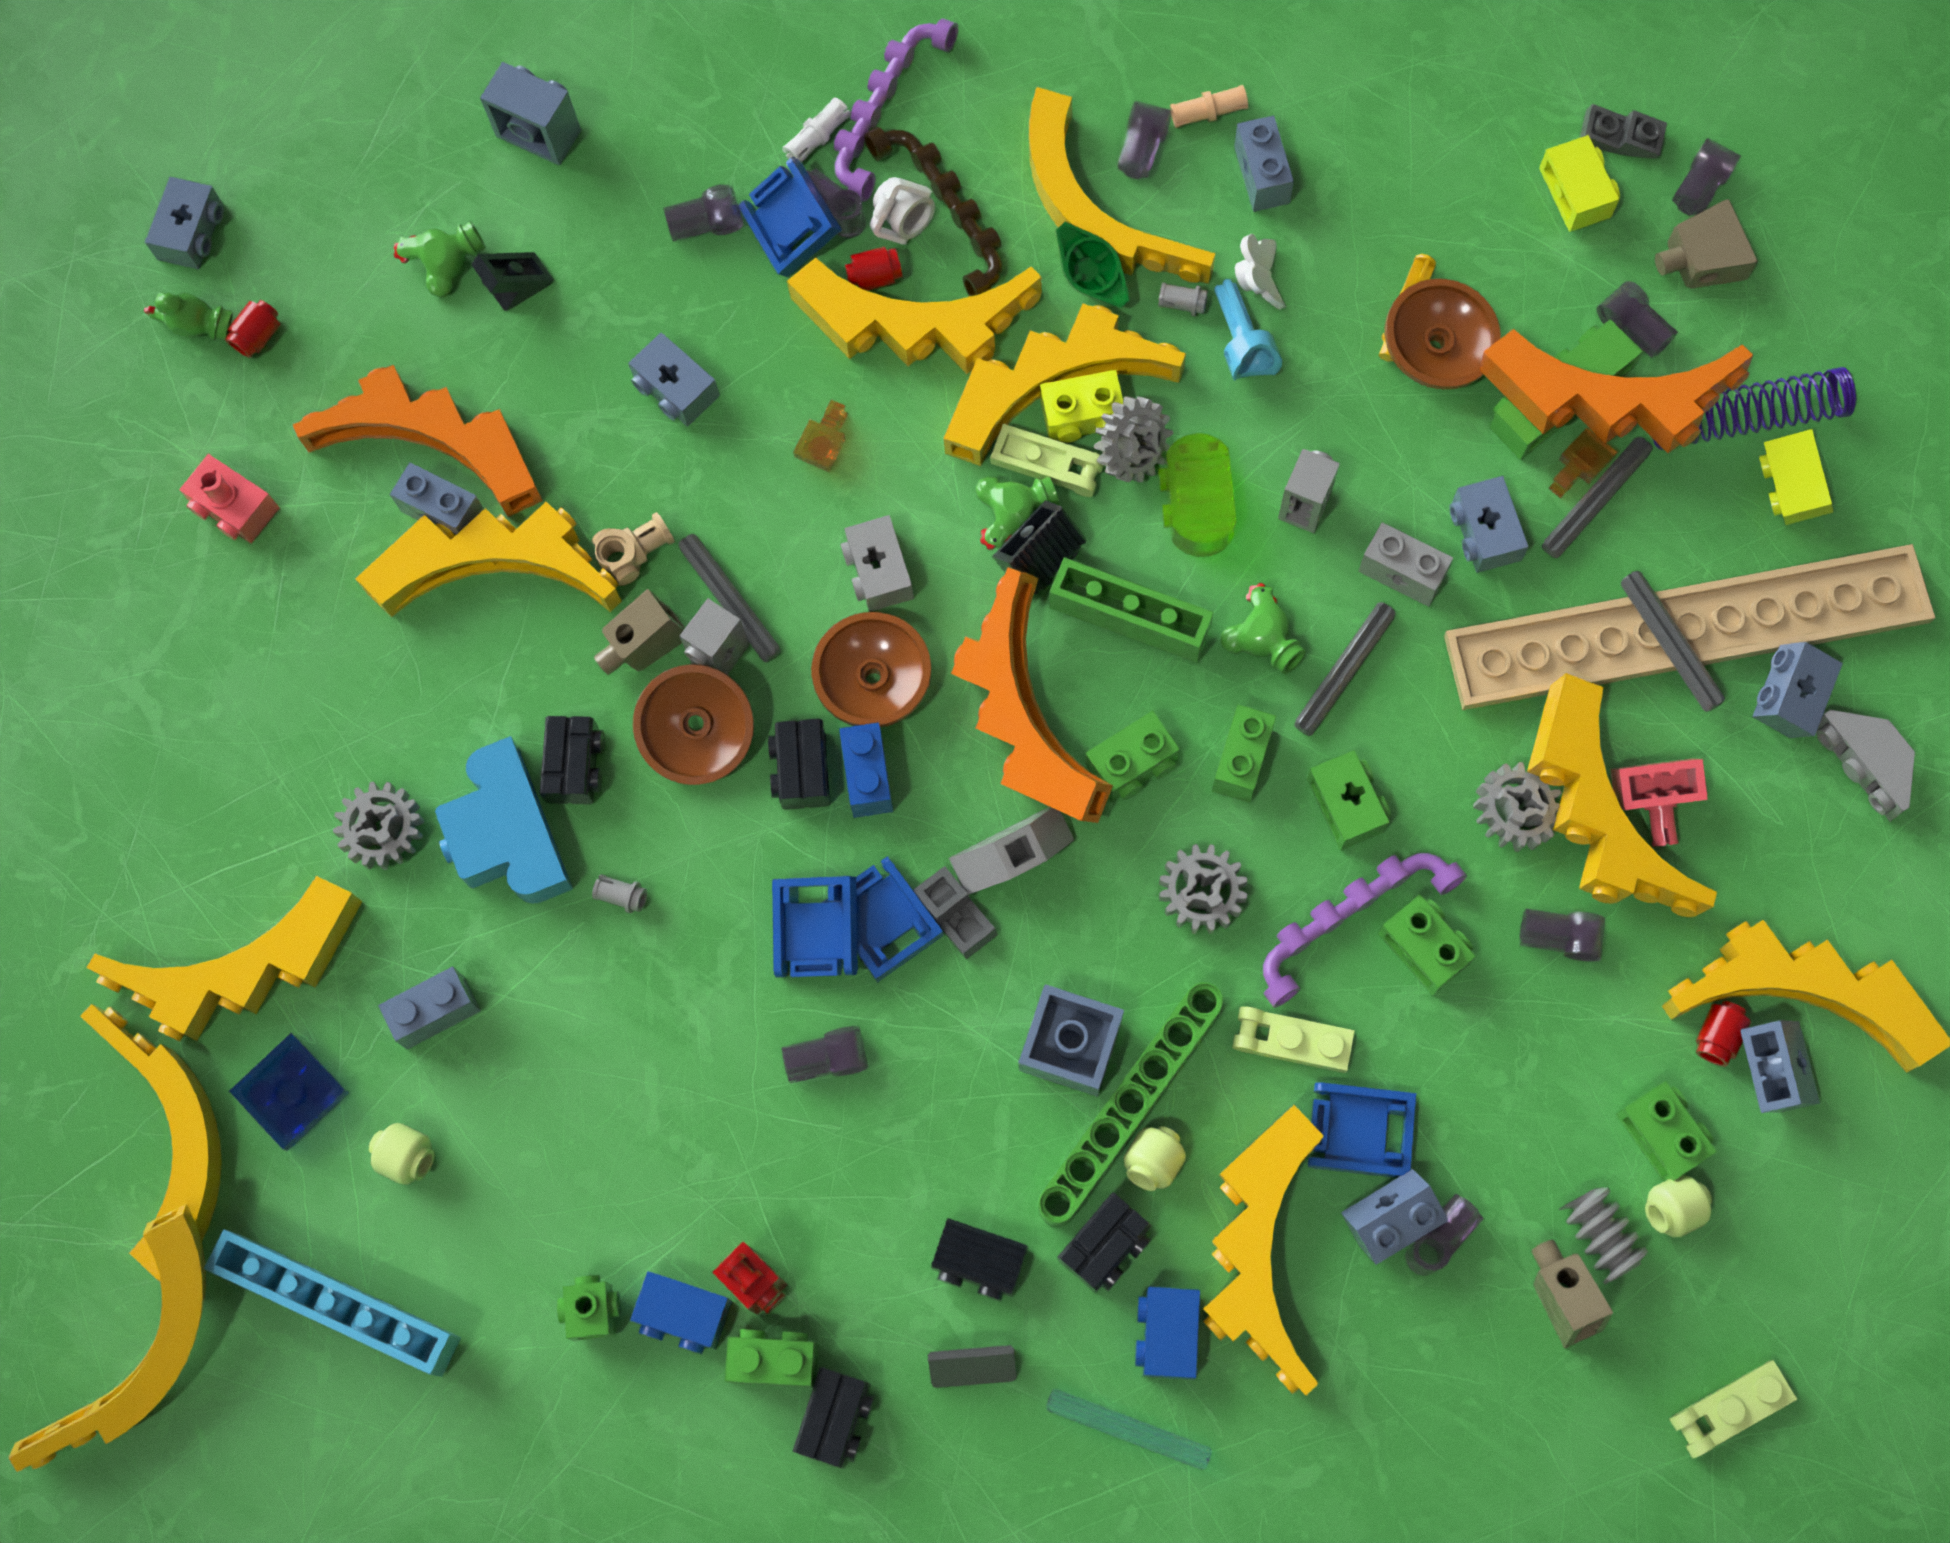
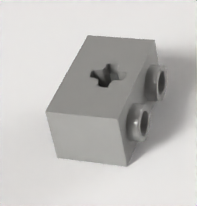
M1302 449L1284 489L1278 519L1314 533L1332 494L1340 463L1333 461L1330 455L1322 451L1315 450L1310 452Z
M890 515L844 528L847 542L840 545L846 565L854 564L858 577L851 579L857 600H865L868 611L872 612L914 599L912 584ZM877 560L881 568L873 569L870 562Z
M1382 522L1363 556L1358 572L1429 607L1449 570L1453 557Z
M707 598L680 634V639L685 648L684 654L690 659V664L710 666L727 675L749 647L741 620L709 598Z

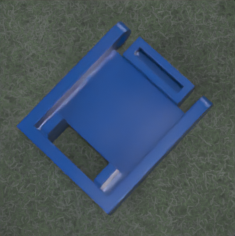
M793 156L786 161L790 171L780 165L749 194L755 206L760 207L758 210L748 200H743L738 205L777 274L786 277L795 272L842 230L803 164ZM810 230L815 232L797 249L792 251L791 247Z
M888 857L880 861L883 869L889 874L885 879H883L874 865L856 877L858 957L877 983L944 936L941 928ZM911 929H914L920 938L888 960L882 950Z
M856 877L772 879L773 970L775 977H787L788 961H790V977L840 976L842 974V959L845 975H856L858 971ZM828 887V901L832 902L799 903L798 888Z
M1321 1082L1314 1084V1093L1329 1095V1101L1313 1099L1311 1123L1324 1136L1312 1151L1325 1153L1324 1158L1309 1157L1307 1167L1399 1178L1411 1170L1416 1093ZM1388 1114L1403 1116L1401 1153L1387 1152L1385 1154Z

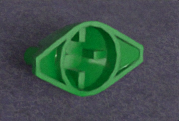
M1066 221L1056 229V238L1064 277L1077 292L1118 308L1124 306L1130 298L1121 262L1115 249L1103 238Z

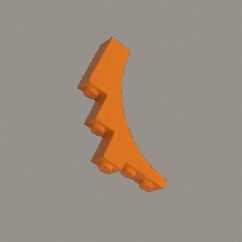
M1513 329L1483 351L1480 371L1542 434H1545L1554 426L1557 428L1564 426L1575 413L1605 444L1617 435L1620 438L1624 437L1638 424L1667 453H1670L1679 445L1686 447L1692 443L1701 432L1699 426L1704 413L1716 404L1720 398L1719 395L1727 388L1735 390L1748 378L1750 373L1747 370L1753 354L1742 344L1718 360L1690 371L1660 377L1624 378L1593 373L1563 363L1536 348Z
M394 365L374 369L366 377L359 379L358 382L363 390L362 394L345 397L337 405L322 412L309 413L302 421L293 424L299 440L308 452L339 442L365 438L399 439L433 448L453 457L474 472L494 493L507 517L543 501L500 409L494 412L481 413L474 417L471 422L465 424L447 387L440 390L427 391L419 399L412 402L405 384Z
M1008 567L1005 575L997 584V596L992 609L983 620L980 640L965 637L963 644L959 646L955 653L954 667L951 674L990 691L988 698L982 702L979 708V720L976 729L1015 746L1013 753L1007 757L1004 763V775L1000 784L1080 821L1098 823L1113 785L1087 771L1066 752L1049 729L1035 699L1028 671L1026 644L1029 610L1038 578Z

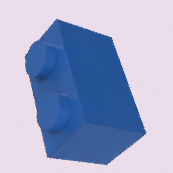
M879 722L839 728L853 817L893 812Z
M647 1271L630 1321L641 1325L638 1332L640 1334L663 1341L664 1335L667 1333L681 1338L679 1347L703 1354L705 1347L716 1350L733 1301L727 1297Z
M1148 1287L1147 1296L1138 1297L1137 1323H1145L1144 1340H1136L1135 1366L1143 1367V1377L1196 1379L1200 1290Z

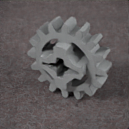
M1126 396L1124 397L1123 404L1112 403V415L1103 413L1101 417L1106 424L1104 428H1096L1095 432L1102 435V439L1094 444V449L1103 452L1097 461L1099 464L1106 465V474L1129 483L1131 480L1143 482L1144 474L1149 476L1155 475L1154 465L1156 463L1165 464V460L1161 455L1163 451H1171V446L1166 444L1165 441L1166 438L1173 435V430L1165 428L1170 417L1161 414L1163 407L1160 404L1152 403V400L1139 396L1137 398Z
M1519 762L1512 770L1507 763L1503 764L1497 770V773L1491 771L1484 778L1486 783H1482L1476 790V793L1481 798L1473 804V808L1483 811V814L1476 822L1477 824H1488L1490 828L1485 834L1487 838L1496 834L1500 837L1499 847L1503 848L1510 841L1513 842L1514 851L1519 852L1526 844L1530 850H1534L1541 844V841L1546 843L1554 836L1553 827L1559 808V803H1555V799L1562 794L1561 790H1550L1548 784L1542 782L1537 775L1525 772L1523 762ZM1508 784H1519V785L1516 786V787H1512V786H1510V785H1508ZM1523 826L1531 829L1533 826L1537 827L1532 830H1519L1520 827Z
M370 782L369 792L364 793L358 787L355 788L354 792L357 798L354 801L343 798L342 802L347 807V810L345 812H335L334 817L342 822L341 826L333 829V833L337 837L344 838L337 844L343 852L349 851L347 857L355 864L362 859V865L366 869L371 870L375 861L383 870L388 869L390 859H394L398 864H402L403 857L401 853L407 851L414 854L416 850L410 844L412 839L419 840L423 837L415 829V826L424 823V819L420 814H415L420 808L414 799L408 800L410 795L403 788L395 793V787L389 782H386L382 790H380L375 782ZM389 802V804L384 807L378 806L375 803ZM382 820L380 822L382 829L376 832L377 826L375 823ZM372 845L381 846L382 849L369 850L363 848V846L369 848Z
M1195 844L1192 847L1190 856L1179 850L1176 856L1178 864L1167 861L1165 870L1170 876H1160L1159 885L1168 888L1159 893V901L1170 902L1165 908L1166 916L1177 913L1179 916L1176 926L1180 928L1186 921L1192 923L1191 931L1194 934L1197 933L1200 925H1205L1209 934H1213L1215 923L1217 922L1225 929L1229 927L1230 920L1228 914L1239 917L1242 910L1236 903H1245L1248 895L1238 890L1247 884V877L1236 876L1241 869L1240 862L1229 865L1227 861L1230 852L1226 850L1218 857L1214 855V845H1209L1207 852L1201 853L1198 845ZM1200 864L1210 865L1216 869L1201 868ZM1182 873L1187 887L1177 895L1176 881ZM1197 883H1200L1203 887L1211 886L1209 896L1203 891L1195 893ZM1229 883L1230 897L1224 905L1219 892ZM1190 909L1205 910L1207 914L1194 913Z

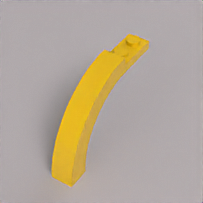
M1036 87L1029 118V158L1037 193L1056 226L1059 227L1066 221L1106 240L1117 252L1123 273L1132 276L1136 263H1139L1154 272L1166 271L1179 275L1180 278L1187 282L1197 283L1200 281L1209 284L1214 269L1215 253L1130 228L1105 214L1087 197L1070 169L1065 150L1066 134L1072 118V97Z
M91 1004L80 1017L148 1080L157 1093L169 1122L173 1152L172 1169L164 1201L155 1219L187 1203L202 1241L216 1206L221 1177L220 1138L210 1101L197 1077L175 1051L162 1044L156 1048L154 1044L140 1033H137L135 1036L131 1035L124 1028L129 1022L112 1007L109 1006L105 1011ZM143 1236L129 1254L160 1281L154 1256Z
M187 1203L147 1223L143 1232V1236L154 1256L162 1289L160 1324L154 1342L146 1356L121 1384L106 1395L16 1442L8 1457L16 1472L28 1466H31L32 1469L44 1466L56 1457L57 1454L55 1452L70 1444L72 1448H77L96 1436V1430L100 1433L105 1444L111 1442L141 1421L163 1399L175 1383L187 1362L195 1342L204 1309L206 1292V1270L204 1269L206 1264L202 1241Z

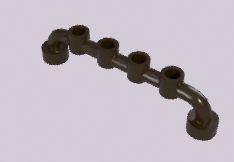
M876 127L865 133V144L876 161L891 155V146L895 144L902 145L909 151L916 169L925 174L931 183L935 196L940 201H944L950 210L951 217L959 229L963 228L970 239L974 252L978 257H983L988 265V270L984 274L979 269H976L963 276L966 292L970 297L991 290V287L998 282L1003 271L1002 260L996 251L1001 248V240L994 228L989 227L982 231L976 222L981 219V212L976 202L971 198L962 202L956 194L961 191V184L955 172L950 170L942 174L937 164L942 162L936 145L930 142L923 146L912 133L904 130L884 132L882 128Z

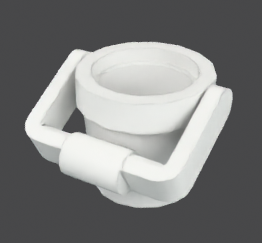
M894 177L886 180L878 188L873 198L875 209L870 222V228L874 235L906 245L908 239L920 234L933 217L935 203L930 197L932 191L926 186ZM885 220L891 225L893 230L882 227Z

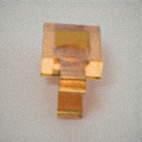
M831 400L820 423L809 419L793 451L794 457L830 472L846 440L845 434L838 431L842 428L848 416V413L844 411L846 406Z
M1586 428L1561 454L1559 460L1566 466L1553 479L1555 482L1549 487V490L1561 499L1579 477L1590 484L1614 459L1617 451L1607 443L1605 444L1590 429Z

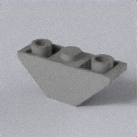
M1835 710L1826 712L1822 716L1816 732L1818 740L1826 749L1833 751L1840 759L1845 774L1853 782L1861 785L1869 795L1868 800L1874 810L1881 815H1885L1891 822L1910 806L1915 751L1887 719Z
M1049 806L948 859L962 887L968 894L1010 880L1036 867L1074 841V838L1061 811Z

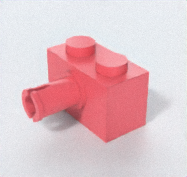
M210 454L204 458L179 489L189 500L186 507L203 520H206L208 516L218 521L216 527L229 538L236 540L240 536L250 544H252L279 510V506L267 492Z
M1685 759L1611 769L1613 791L1622 810L1638 808L1649 810L1652 846H1666V844L1674 845L1679 843L1673 807H1677L1678 803L1708 800L1703 759Z

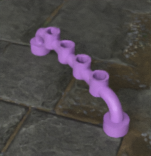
M942 18L937 24H920L912 28L904 36L902 42L891 40L888 43L884 54L885 61L889 62L885 72L875 69L871 73L868 80V90L873 93L869 101L866 102L858 99L854 103L851 111V120L856 122L851 132L841 129L834 141V150L839 152L835 162V174L841 184L848 187L849 197L865 202L872 194L875 185V174L861 168L856 169L852 173L849 167L853 158H857L862 152L864 134L870 128H874L877 125L882 106L887 98H891L894 95L901 72L904 68L906 69L910 66L916 45L923 39L931 38L934 48L949 52L957 39V23Z
M1418 853L1402 862L1396 855L1389 857L1376 869L1380 877L1367 884L1363 877L1358 878L1344 889L1343 893L1347 897L1346 900L1337 906H1334L1330 900H1326L1311 911L1310 915L1314 919L1313 922L1302 929L1294 922L1277 934L1276 937L1281 943L1269 952L1263 964V977L1268 985L1264 992L1265 997L1273 1008H1277L1293 998L1300 991V987L1291 975L1281 977L1279 973L1281 963L1290 956L1293 957L1301 953L1311 942L1323 934H1328L1338 928L1345 919L1357 911L1360 912L1368 908L1388 890H1393L1402 885L1415 872L1421 869L1432 871L1435 876L1432 878L1431 883L1440 895H1445L1459 886L1466 879V873L1457 862L1448 865L1440 857L1430 853Z

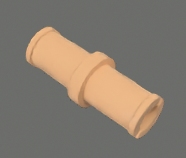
M1240 85L1236 88L1211 94L1210 91L1203 92L1202 97L1178 104H1170V111L1175 128H1180V126L1206 119L1208 122H1213L1217 120V116L1242 109L1246 110L1248 109V99L1244 86Z

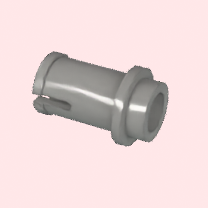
M1162 283L1158 307L1189 311L1191 316H1196L1197 313L1204 314L1208 291L1201 290V286L1198 285L1196 289Z
M601 874L599 879L595 881L592 897L594 900H601L624 907L627 913H633V911L640 912L647 899V889L642 888L640 882L629 884Z

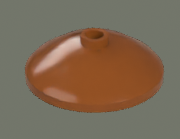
M1429 279L1408 287L1393 302L1385 321V342L1394 363L1406 376L1415 382L1434 389H1458L1480 379L1484 375L1480 371L1483 351L1501 339L1498 319L1487 300L1473 288L1450 279ZM1430 341L1438 342L1441 345V349L1434 348Z
M864 612L842 619L823 635L813 655L811 676L820 702L834 717L852 726L879 722L880 727H886L906 718L922 702L931 680V660L924 640L910 624L890 614ZM878 674L880 680L877 683L872 684L866 681L868 675Z
M699 664L677 666L655 677L641 693L633 715L634 739L640 754L647 764L661 776L671 781L688 785L710 783L734 770L747 754L754 732V717L751 704L739 684L726 673L716 668ZM694 715L700 716L703 719L704 724L700 730H694L689 724L690 718Z

